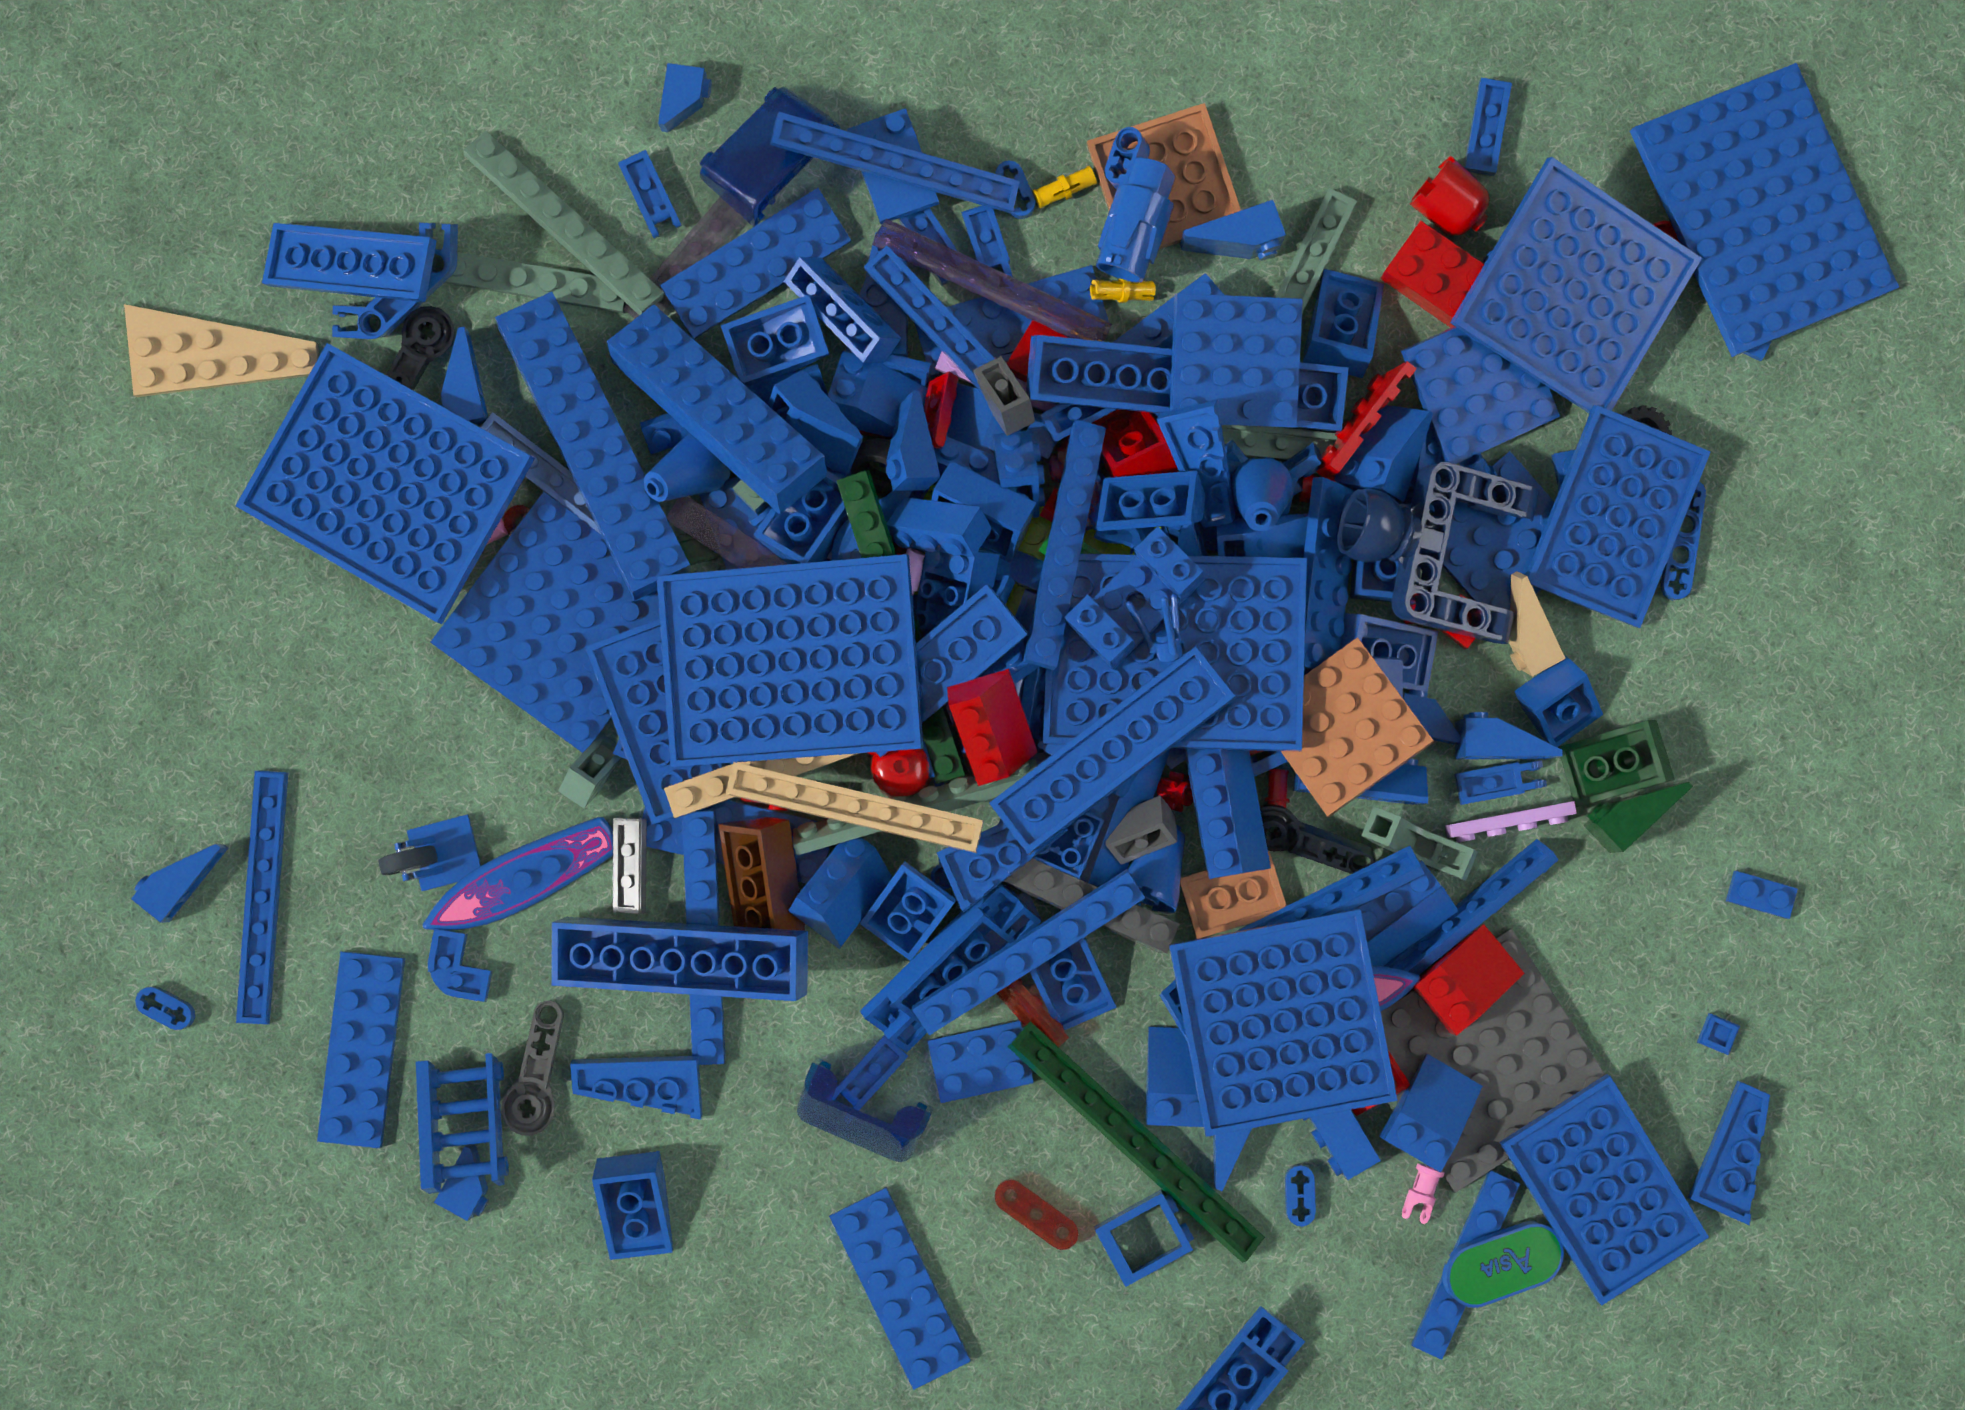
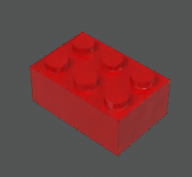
M1420 220L1380 279L1452 328L1454 325L1450 322L1484 264Z

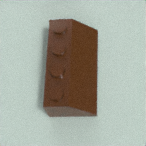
M764 817L718 824L734 926L805 930V923L789 912L796 896L800 893L789 820Z

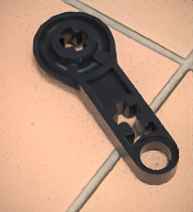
M424 306L412 311L405 319L402 328L401 349L386 376L397 382L402 378L401 384L414 391L428 364L444 354L452 345L455 334L454 325L449 315L442 309L433 306ZM429 324H433L434 337L428 336L427 340H423L425 334L421 332L424 326L429 328Z
M1270 804L1260 807L1268 851H1288L1350 874L1376 862L1375 851L1368 845L1300 822L1290 810L1283 806ZM1272 826L1278 827L1273 833L1268 831ZM1332 847L1337 848V850H1334L1332 853L1327 852V850H1330ZM1346 851H1348L1347 859H1343V856H1346ZM1363 855L1368 857L1370 862L1367 865L1360 866L1355 864L1353 859L1356 856Z

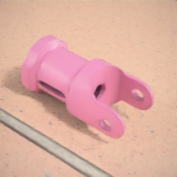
M1417 1163L1416 1169L1418 1173L1413 1188L1408 1190L1402 1209V1217L1408 1219L1414 1205L1423 1203L1420 1222L1426 1224L1430 1219L1436 1201L1434 1193L1439 1178H1443L1444 1172L1441 1171L1440 1173L1432 1167Z

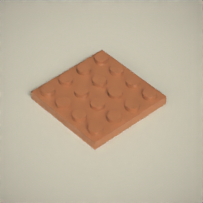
M1205 103L1131 126L1138 129L1150 146L1148 159L1166 164L1175 175L1168 197L1173 202L1174 208L1159 249L1180 243L1183 231L1241 211ZM1119 131L1087 141V147L1108 210H1110L1116 189L1105 176V166ZM1138 142L1131 143L1127 150L1134 149Z
M1357 637L1304 676L1302 752L1281 751V753L1327 817H1330L1433 744L1434 740Z

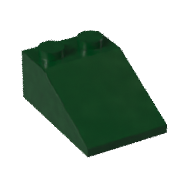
M1657 720L1643 721L1558 747L1562 749V756L1560 758L1575 808L1675 780Z
M1690 782L1672 784L1611 803L1606 802L1603 805L1599 803L1586 815L1590 820L1584 824V827L1609 853L1624 852L1693 786Z

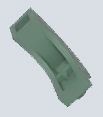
M1373 807L1361 835L1393 853L1411 846L1418 861L1422 860L1428 868L1464 881L1467 880L1478 854V851L1433 834L1398 815Z

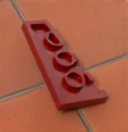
M1406 361L1383 375H1375L1366 387L1369 390L1365 397L1360 398L1351 409L1353 416L1349 422L1346 421L1342 424V431L1336 432L1335 436L1338 438L1335 443L1328 446L1321 454L1320 460L1322 463L1316 471L1319 475L1329 478L1341 471L1364 440L1360 434L1367 433L1380 419L1381 415L1377 411L1384 408L1389 401H1393L1401 391L1396 387L1397 384L1405 378H1410L1416 371L1413 365Z

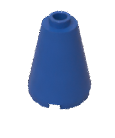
M689 433L646 474L644 478L645 490L652 499L658 502L712 492L724 486V482L729 479L730 469Z
M1251 458L1240 464L1231 476L1233 502L1248 526L1260 532L1272 529L1293 495V481L1288 469L1284 464L1273 458Z
M1176 825V843L1134 859L1128 868V871L1145 895V899L1136 904L1140 907L1141 903L1153 906L1152 911L1166 914L1175 913L1178 907L1185 835L1180 832L1181 827Z

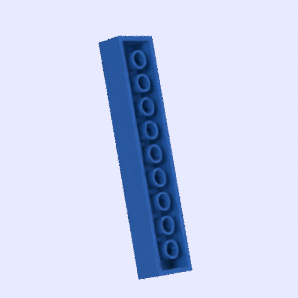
M549 292L496 316L498 329L634 601L658 590L657 576L691 573L690 563L659 502L652 499L645 490V474L553 292Z
M1034 335L1031 336L1026 394L1032 401L1150 413L1170 411L1172 349ZM1300 362L1297 428L1342 431L1348 367Z

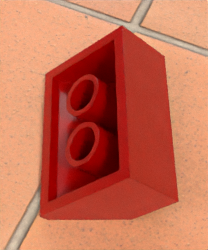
M1009 669L947 687L949 707L978 786L1010 777L1037 753V747Z

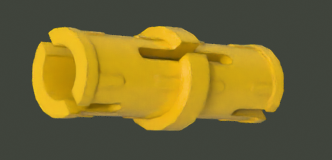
M1087 166L1066 177L1062 174L1057 177V181L1034 189L1032 192L1038 207L1041 209L1062 198L1066 200L1072 198V194L1096 185L1097 180L1092 168Z
M1093 279L1092 285H1090L1092 300L1113 299L1118 300L1119 303H1126L1128 300L1153 301L1156 291L1153 281L1137 283L1124 279L1112 281Z

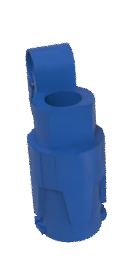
M1126 127L1116 135L1105 166V176L1116 189V193L1098 244V248L1101 251L1096 267L1113 277L1141 283L1144 281L1149 263L1154 264L1174 208L1173 202L1168 197L1175 175L1166 164L1148 159L1150 154L1148 142L1138 129ZM1138 142L1134 149L1127 150L1131 143Z

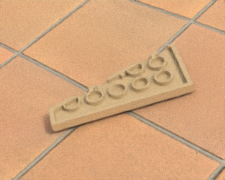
M124 304L133 395L135 397L309 376L319 358L318 344L313 341Z

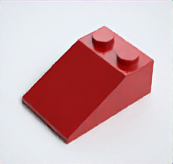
M1116 409L1091 423L1106 428L1100 459L1111 478L1179 471L1160 426L1149 412Z
M1482 924L1421 974V980L1414 985L1413 989L1449 1033L1457 1036L1485 1013L1525 973L1489 929Z

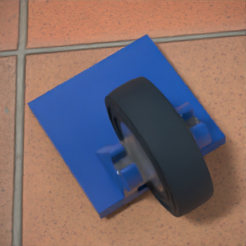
M468 814L407 830L409 840L394 844L396 853L379 859L382 875L401 873L403 881L419 879L421 891L457 883L481 866Z

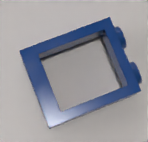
M1161 1190L1094 1226L1095 1232L1125 1287L1193 1250L1189 1243L1194 1240L1193 1235L1185 1222L1179 1225L1174 1216V1213L1179 1211L1174 1200L1169 1195L1164 1197ZM1159 1204L1180 1245L1132 1271L1111 1230Z

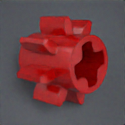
M1170 771L1169 778L1163 777L1157 786V797L1161 795L1171 810L1183 812V805L1190 806L1193 803L1189 776Z

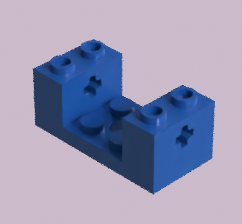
M1158 526L1135 548L1136 557L1093 599L1087 594L1065 616L1068 625L1113 670L1144 640L1142 633L1126 606L1127 600L1132 594H1142L1146 599L1144 607L1136 611L1151 634L1164 621L1162 597H1167L1171 614L1172 594H1177L1179 606L1205 581L1203 570Z

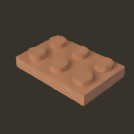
M1268 851L1271 869L1213 879L1208 878V872L1205 870L1181 878L1180 887L1196 939L1253 923L1286 907L1270 851Z

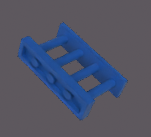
M492 1053L485 1054L486 1066L440 1072L439 1069H435V1066L429 1060L416 1062L421 1189L428 1194L440 1193L441 1183H444L445 1179L491 1174L492 1182L498 1186L505 1185L504 1176L509 1174V1163L507 1156H503L499 1081L504 1080V1068L502 1062H498V1059ZM487 1079V1098L441 1103L440 1100H437V1088H440L441 1084ZM488 1111V1130L445 1135L442 1132H438V1120L442 1119V1116ZM490 1142L491 1161L445 1167L443 1164H440L439 1151H443L444 1147Z

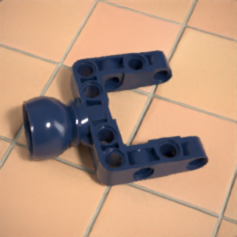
M1449 462L1423 467L1418 473L1411 508H1401L1393 497L1378 490L1358 489L1353 492L1347 500L1340 517L1337 533L1338 548L1341 553H1344L1351 559L1365 563L1377 562L1386 557L1391 561L1397 560L1399 567L1392 596V609L1397 617L1492 643L1509 644L1515 614L1513 611L1437 590L1456 501L1468 504V508L1499 516L1510 515L1531 519L1530 521L1532 522L1534 520L1539 489ZM1436 473H1438L1441 478L1440 486L1436 483L1435 480ZM1493 489L1496 491L1497 494L1496 502L1492 497ZM1430 503L1435 509L1434 517L1429 512ZM1418 565L1422 570L1421 579H1419L1416 574V569ZM1412 596L1416 601V607L1414 610L1410 606V599ZM1468 612H1470L1472 616L1471 624H1469L1467 621Z

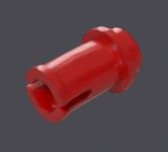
M1270 769L1268 770V797L1264 801L1267 802V805L1275 804L1286 808V803H1290V799L1287 798L1289 771Z

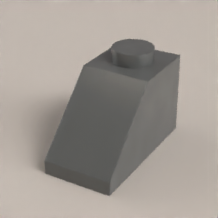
M1001 356L973 370L993 416L1007 436L1035 422L1030 398Z
M1161 795L1133 806L1108 837L1106 846L1119 863L1124 864L1177 842L1176 816Z

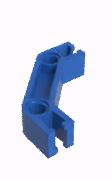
M419 223V236L433 238V229H436V223ZM442 224V230H445L443 249H435L434 256L438 254L443 258L444 268L437 272L432 266L426 299L450 278L456 270L458 224ZM375 297L367 306L333 305V314L339 315V317H346L347 313L357 314L358 330H346V327L333 325L332 337L359 339L386 337L423 302ZM374 314L381 320V327L378 331L373 330L369 322Z

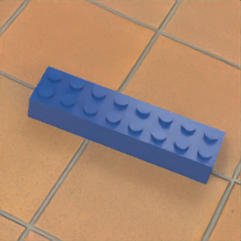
M652 305L607 340L612 363L779 514L784 512L827 476L824 455L657 306Z
M564 917L552 922L551 986L797 1001L807 995L808 931L581 917Z

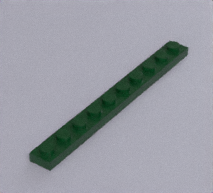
M869 470L836 480L861 558L897 555ZM913 606L915 639L917 643L923 638V634ZM945 704L922 724L923 741H925L932 763L936 784L968 774Z
M1031 1021L1027 1023L1007 1047L1162 1190L1171 1196L1174 1201L1242 1263L1248 1261L1265 1236Z

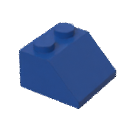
M1566 655V659L1545 669L1514 691L1522 710L1545 742L1556 747L1603 715L1587 674Z

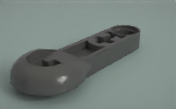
M544 1001L536 1006L519 1078L507 1091L502 1101L501 1115L505 1124L511 1131L520 1135L532 1136L542 1132L551 1123L554 1116V1100L550 1087V1078L564 1019L562 1007L554 1001ZM546 1006H553L557 1010L558 1017L552 1024H546L541 1020L540 1013ZM537 1026L544 1029H555L554 1035L547 1033L545 1043L550 1045V1049L543 1051L542 1055L538 1054L539 1049L534 1048V1043L541 1041L543 1032H536ZM527 1099L531 1100V1106L536 1107L535 1114H529L530 1118L524 1117V1111L520 1110L521 1103L526 1104Z

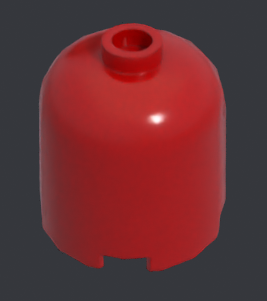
M1450 155L1438 166L1441 170L1432 180L1428 177L1412 197V201L1409 204L1445 233L1459 236L1465 234L1471 228L1477 231L1488 218L1484 213L1489 206L1490 197L1484 185Z
M923 749L889 751L883 757H880L875 752L872 757L871 773L873 781L880 792L891 799L895 796L908 797L915 795L928 787L932 780L929 776L927 755Z

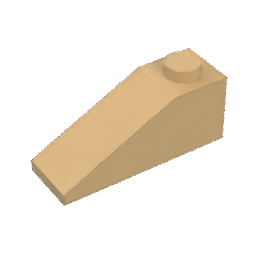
M1518 571L1511 574L1510 610L1515 614L1509 644L1514 653L1510 657L1518 671L1522 670L1534 676L1566 658L1528 577Z

